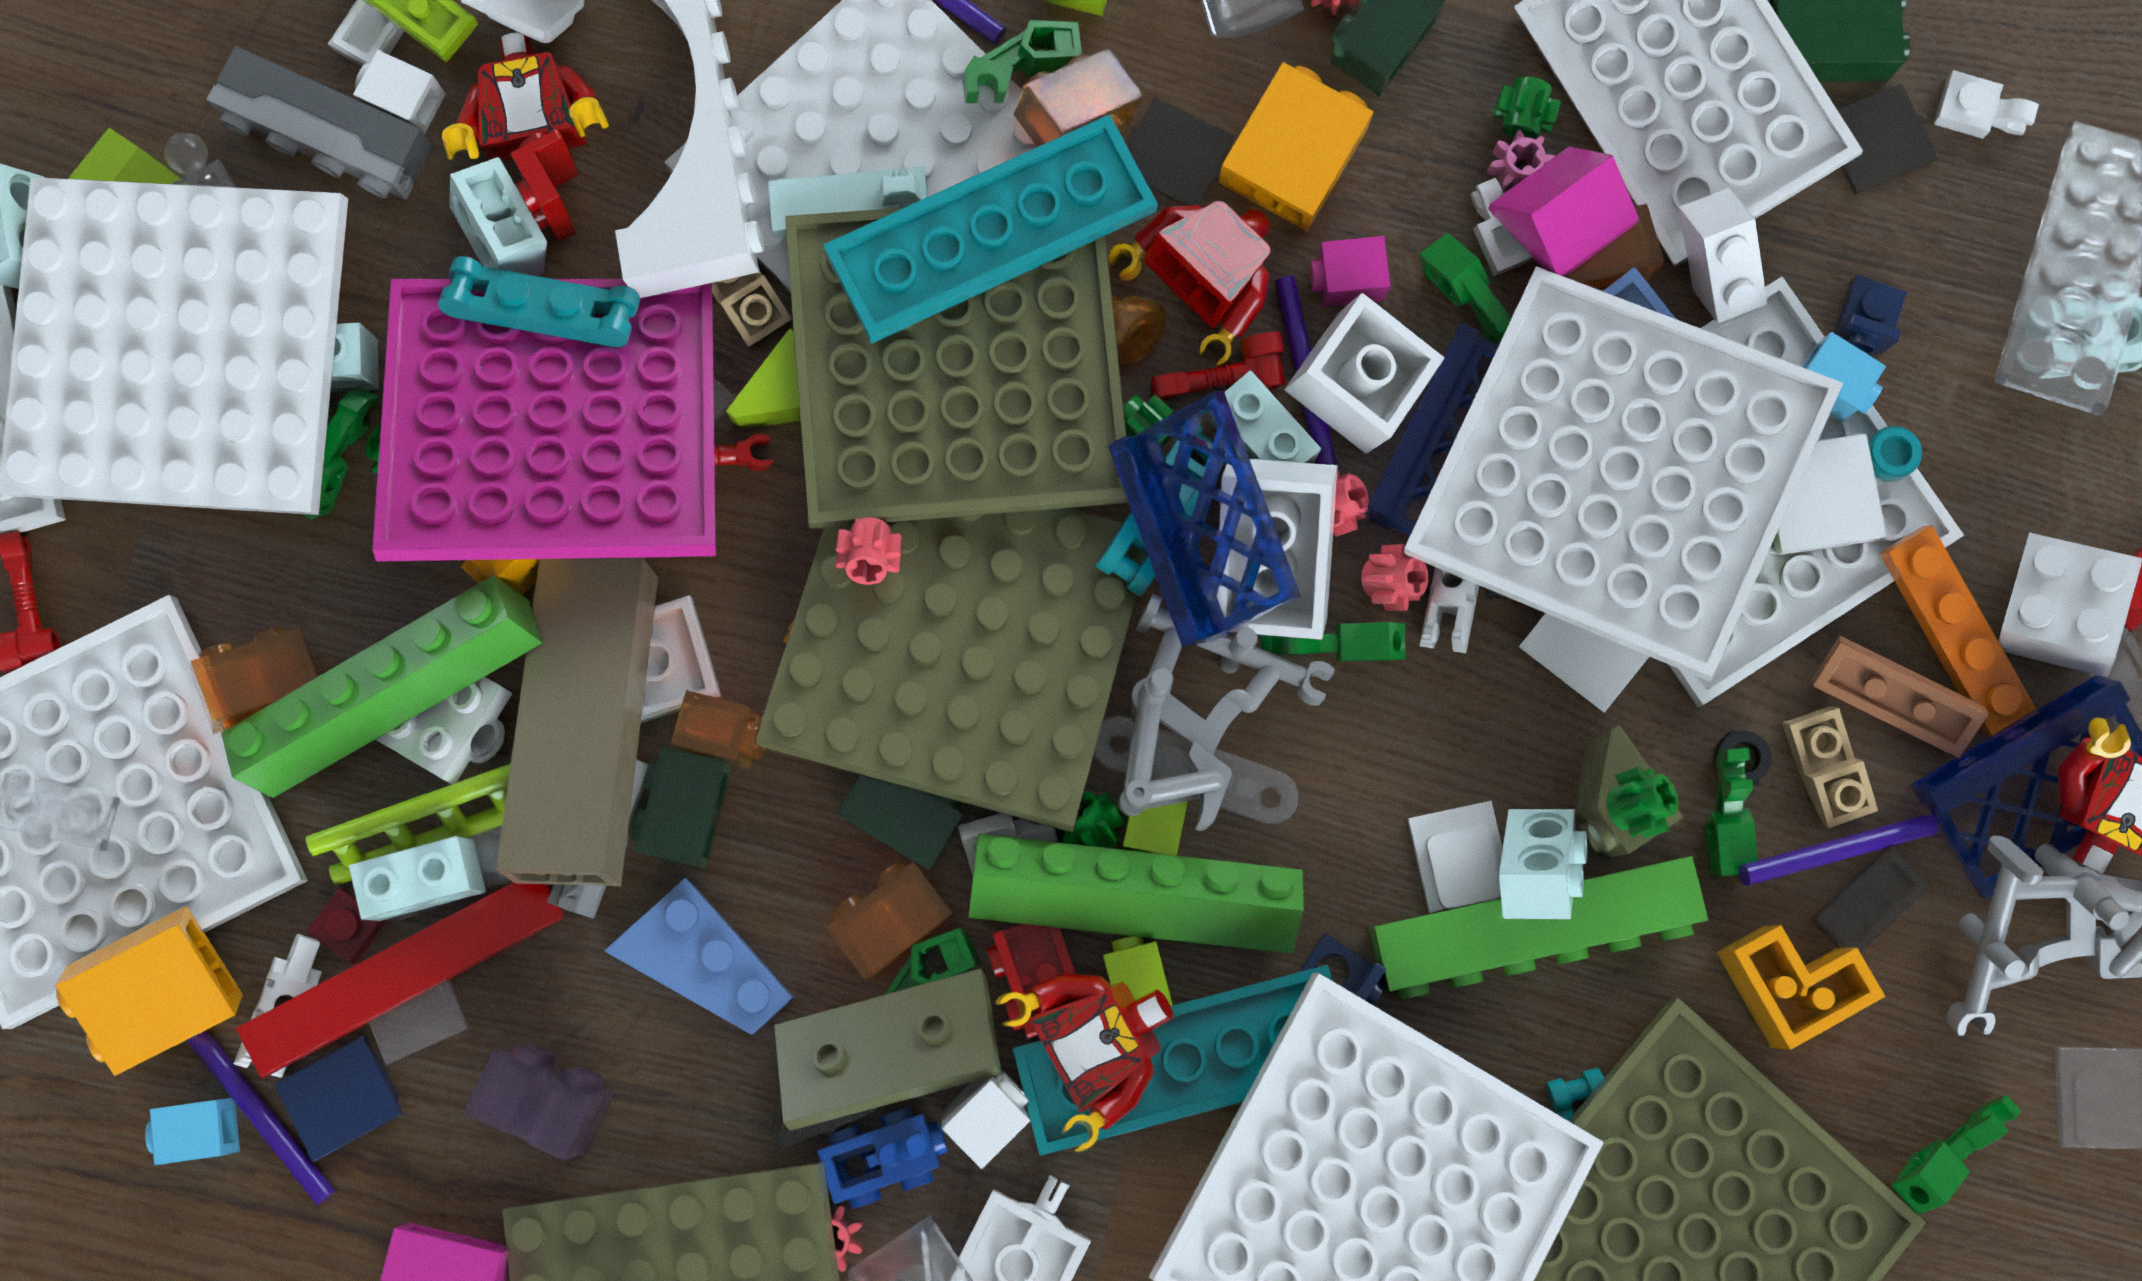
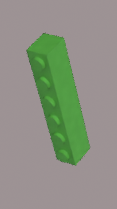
M492 575L223 731L221 735L232 778L274 798L539 646L543 642L529 600L498 577Z
M978 833L969 918L1293 954L1304 912L1303 870Z
M1690 856L1585 879L1583 897H1573L1571 919H1503L1500 898L1369 927L1368 932L1375 961L1386 968V971L1380 978V981L1386 984L1383 991L1397 990L1399 1000L1431 993L1430 982L1450 978L1452 988L1484 981L1482 971L1502 967L1504 976L1536 970L1534 959L1555 955L1557 964L1589 958L1587 947L1607 943L1609 953L1640 947L1642 945L1639 936L1654 932H1660L1662 941L1693 935L1692 924L1708 921V916L1693 857Z

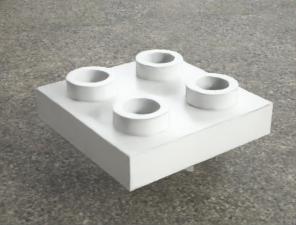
M483 677L375 740L446 782L454 784L458 781L470 761L479 764L487 762L500 750L504 741L505 730L504 725L497 718L513 693L490 679Z

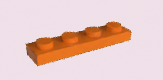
M1922 526L1879 553L1880 557L1958 693L1986 707L1988 716L1979 728L1982 735L1993 736L2035 710L2034 703L1933 526Z

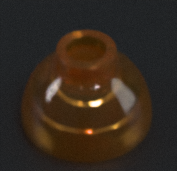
M1111 296L1118 364H1132L1146 357L1160 341L1165 329L1166 312L1161 304L1147 297L1126 296L1119 299L1117 296Z

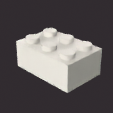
M1229 458L1222 475L1215 610L1216 631L1238 632L1240 629L1247 627L1254 630L1256 634L1322 640L1328 616L1338 465Z

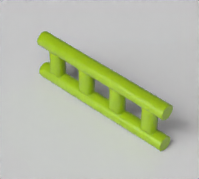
M511 763L306 836L307 847L312 856L333 850L341 862L329 866V873L333 883L339 886L352 881L349 865L455 836L470 839L502 827ZM488 795L495 805L493 808L465 817L458 807L462 803ZM436 813L444 824L414 836L406 823ZM385 832L393 843L363 854L355 842Z

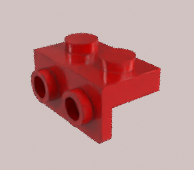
M559 130L533 134L520 144L519 149L510 153L523 178L522 181L515 185L540 230L550 226L556 239L560 242L577 232L555 188L575 178L579 173Z
M1020 924L992 933L996 944L986 948L996 979L1007 976L1012 993L1016 992L1027 995L1028 988L1065 973L1075 974L1060 928ZM1010 999L1005 1002V1006L1011 1021L1018 1017L1020 1005L1016 1000ZM1032 1010L1030 1018L1038 1013ZM1029 1019L1021 1026L1013 1027L1014 1031L1024 1028L1027 1038L1037 1035Z

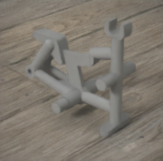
M1152 594L1139 619L1136 631L1146 634L1148 628L1153 627L1165 633L1147 678L1139 681L1132 690L1130 718L1134 723L1124 792L1120 795L1118 805L1121 812L1125 815L1137 816L1145 809L1199 799V814L1195 829L1204 831L1215 820L1232 775L1230 767L1214 756L1219 741L1229 724L1241 711L1245 713L1254 712L1278 680L1299 687L1297 694L1304 703L1319 706L1325 699L1326 694L1314 689L1310 685L1309 678L1315 676L1328 681L1333 676L1335 669L1323 661H1314L1306 668L1255 647L1257 634L1251 628H1242L1235 637H1231L1159 607L1162 597ZM1184 641L1221 655L1219 665L1225 673H1235L1241 664L1258 671L1244 690L1235 689L1227 693L1213 708L1206 720L1170 694L1173 683L1172 672ZM1160 722L1191 745L1184 761L1191 774L1151 781Z
M2002 836L1990 837L1987 849L2002 864L1986 922L1984 924L1975 914L1970 913L1963 916L1958 923L1959 930L1978 948L1964 1002H1955L1948 1010L1946 1016L1947 1024L1958 1036H1964L1967 1025L1971 1020L1983 1035L1990 1034L1996 1022L1994 1014L1986 1007L1991 990L2031 979L2037 975L2040 967L2055 961L2086 956V963L2103 979L2142 977V932L2125 949L2121 948L2142 927V881L2096 873L2089 867H2080L2068 855L2060 853L2051 844H2043L2035 852V859L2045 868L2046 873L2049 875L2042 877L2044 871L2011 840ZM2065 898V936L2048 939L2035 945L2027 944L2020 949L2018 956L2004 943L2016 900ZM2096 919L2102 920L2111 928L2107 935L2102 926H2096Z

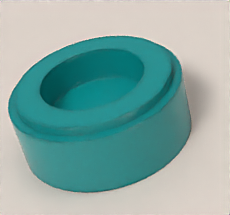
M1888 426L1882 428L1868 439L1874 474L1880 480L1892 482L1903 479L1914 472L1921 462V444L1915 434L1904 427Z

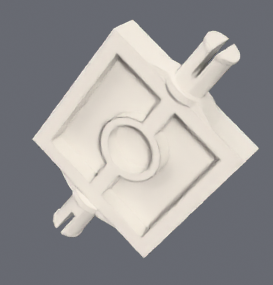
M1048 1175V1179L1035 1204L1018 1202L993 1188L947 1281H1072L1091 1243V1239L1066 1227L1055 1215L1070 1185L1061 1180L1052 1199H1049L1058 1178Z

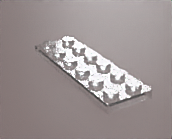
M2075 121L2066 137L1994 382L2101 416L2109 406L2142 286V141Z

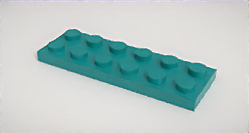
M1109 114L823 244V249L867 338L872 344L1156 212L1158 203Z
M1328 965L1171 1006L1173 1019L1152 1030L1160 1044L1161 1051L1151 1058L1154 1074L1138 1105L1109 1129H1098L1099 1134L1096 1141L1243 1102L1312 973H1319L1332 981ZM1041 1040L1013 1047L1022 1089L1025 1093L1024 1096L1029 1100L1026 1104L1039 1156L1086 1143L1089 1133L1087 1128L1081 1124L1072 1125L1068 1131L1062 1134L1063 1126L1076 1115L1088 1116L1090 1112L1088 1108L1080 1113Z

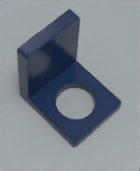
M1324 934L1300 971L1317 967L1319 961L1326 955H1339L1346 961L1349 969L1346 980L1339 986L1374 1005L1386 984L1380 981L1386 968L1377 962L1369 963L1328 934Z

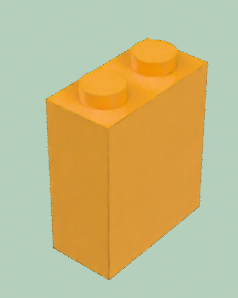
M1283 62L1223 162L1218 183L1308 232L1368 130L1374 111L1368 109L1366 103L1354 93L1349 91H1340L1339 93L1323 84L1320 77L1312 70L1303 66H1296L1294 68Z
M188 906L67 965L55 985L57 988L56 997L61 1009L68 1017H76L86 1032V1043L91 1054L98 1062H105L114 1076L235 1016L243 993Z

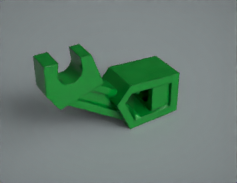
M1030 20L1027 29L983 57L973 56L965 69L963 77L965 103H977L979 96L978 86L987 85L993 89L995 93L994 103H1004L1011 75L1018 69L1028 78L1076 76L1083 56L1078 22ZM1035 48H1048V51H1044V50H1042V49H1039L1038 51H1034L1033 49H1035Z
M1447 232L1419 254L1424 277L1455 306H1461L1468 302L1478 315L1476 318L1485 339L1491 344L1496 340L1500 343L1512 317L1509 316L1488 288V285L1491 283L1480 259Z
M364 388L349 391L338 403L337 412L327 426L319 515H301L314 520L332 513L348 471L346 460L341 455L348 444L352 445L368 432L370 423L363 419L370 408L377 407L380 396Z
M1405 623L1335 624L1336 633L1323 634L1322 640L1260 634L1261 649L1275 655L1336 653V662L1406 660Z
M1749 748L1721 750L1716 760L1718 770L1716 810L1710 812L1704 825L1710 876L1738 875V867L1740 865L1758 860L1755 822L1749 809H1743V801H1746L1753 790L1752 779L1747 780L1745 775V760H1750Z
M967 927L958 928L912 945V954L884 995L959 975L981 965ZM939 945L948 970L943 973H933L929 976L925 974L927 969L926 953L931 952L933 947Z
M2007 1094L1987 1102L1971 1113L1969 1120L1945 1141L1938 1138L1914 1153L1891 1186L1917 1215L1946 1205L1970 1173L1962 1161L1976 1149L1979 1151L2003 1137L2008 1131L2004 1124L2017 1119L2022 1111Z

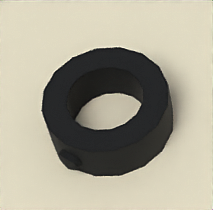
M1744 730L1727 732L1725 734L1726 737L1721 739L1715 748L1714 763L1716 770V760L1719 751L1732 749L1735 744L1743 743L1751 747L1756 757L1752 770L1745 773L1747 780L1752 779L1753 785L1759 783V779L1766 775L1771 766L1772 755L1769 745L1761 736L1754 732Z

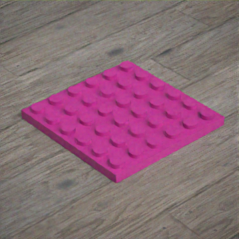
M391 279L373 535V553L376 561L716 556L712 283L641 298L636 315L629 318L628 321L632 327L628 343L623 347H610L454 318L443 313L438 307L441 292L444 287L450 286V279ZM555 279L609 290L614 286L628 287L623 279ZM472 290L471 294L484 297L485 292ZM596 313L595 318L601 319L606 315Z

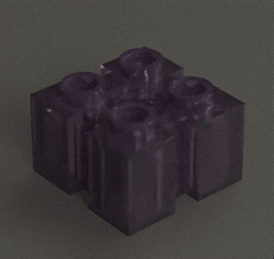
M527 1042L525 1047L514 1044L513 1048H509L508 1051L505 1049L493 1050L463 1113L502 1132L507 1131L524 1139L525 1143L566 1161L574 1158L575 1155L580 1156L588 1152L616 1093L603 1087L606 1078L581 1066H576L574 1070L558 1068V1065L554 1064L557 1058L556 1054Z

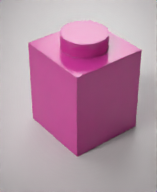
M1384 236L1321 243L1316 260H1310L1309 274L1312 291L1321 292L1322 307L1348 305L1361 293L1374 302L1384 301L1391 287Z

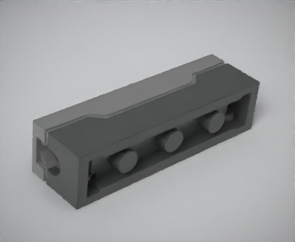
M234 46L216 80V86H213L206 99L221 114L219 122L230 130L246 137L249 136L251 131L267 137L265 143L280 153L290 157H294L297 151L313 158L311 164L321 171L340 178L342 173L345 172L358 178L357 184L361 188L386 199L388 193L407 200L414 187L413 183L417 181L434 148L420 128L237 46Z

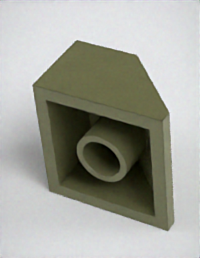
M1621 725L1587 741L1575 804V818L1580 824L1576 831H1586L1587 849L1593 855L1600 853L1603 859L1630 854L1657 836L1654 835L1645 839L1640 834L1631 837L1629 830L1622 831L1614 825L1607 811V794L1610 792V789L1619 786L1616 774L1640 766L1643 771L1650 769ZM1677 810L1673 816L1665 819L1668 827L1684 817Z

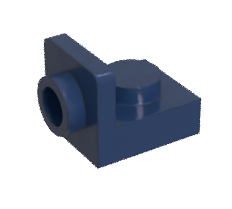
M1860 275L1855 276L1850 281L1834 334L1868 355L1884 353L1899 340L1901 330L1896 329V325L1907 292Z

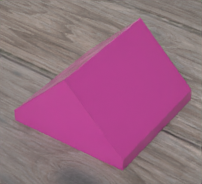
M1570 146L1490 203L1488 208L1496 219L1545 270L1566 277L1634 227L1639 220L1613 155Z

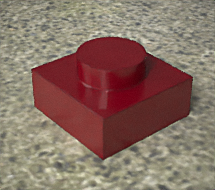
M338 888L306 932L348 963H356L388 919L382 921L361 919L356 896L346 888Z

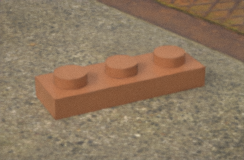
M1840 635L1812 678L1813 687L1957 758H1960L1988 716L1985 706Z

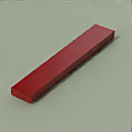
M513 882L237 1027L236 1030L259 1076L266 1078L564 919L565 916L560 907L547 903L551 894L548 884H519Z

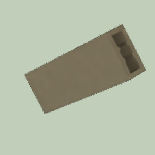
M641 557L539 559L532 612L543 643L526 653L496 866L498 872L514 883L621 886L658 585V576Z

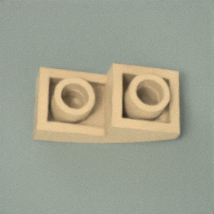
M760 270L759 273L712 283V294L748 348L792 320L790 314Z
M1828 706L1782 723L1803 783L1824 827L1832 828L1878 811L1864 761L1854 758L1840 708Z

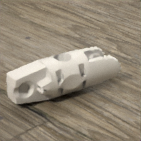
M1435 567L1419 646L1434 648L1440 634L1442 614L1445 612L1457 615L1451 639L1453 651L1467 652L1479 585ZM1462 579L1459 586L1449 588L1453 580Z
M297 934L287 959L274 957L251 1020L273 1009L278 997L290 995L294 998L318 985L322 971L311 968L320 945L318 940ZM242 1042L234 1065L248 1068L252 1060ZM286 1067L271 1075L282 1078Z

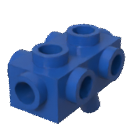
M907 1107L879 1117L883 1128L862 1135L858 1124L827 1135L830 1146L817 1150L820 1161L817 1163L824 1162L828 1194L831 1193L834 1204L848 1200L852 1210L882 1199L879 1188L900 1181L903 1191L934 1181L931 1170L942 1166L939 1155L948 1152L945 1136L939 1121L928 1123L926 1113L913 1116L911 1107ZM851 1156H861L866 1161V1171L860 1177L852 1176L847 1170V1161Z

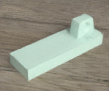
M924 166L768 181L771 224L774 237L787 236L785 216L904 208L928 197Z

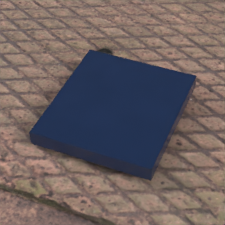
M365 1036L274 1084L312 1162L320 1160L404 1114L398 1103V1094L378 1054L371 1049Z

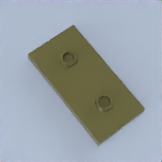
M982 969L774 1025L783 1123L790 1131L1002 1074L987 977Z

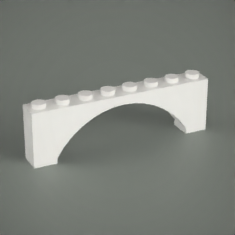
M651 0L671 18L688 41L694 63L696 95L689 136L680 159L668 181L649 207L628 228L615 230L623 280L629 288H632L640 295V298L759 273L756 253L764 252V244L757 220L750 221L748 205L755 204V193L749 173L741 172L739 158L747 156V149L741 126H733L731 110L739 109V104L732 78L725 79L723 64L730 63V53L724 32H717L714 18L722 16L720 0Z

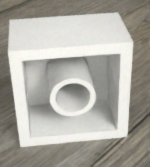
M1361 293L1338 312L1284 390L1367 454L1391 438L1444 360V357L1365 294Z
M2029 533L2000 633L1999 644L2003 651L2108 677L2116 658L2142 564V558Z

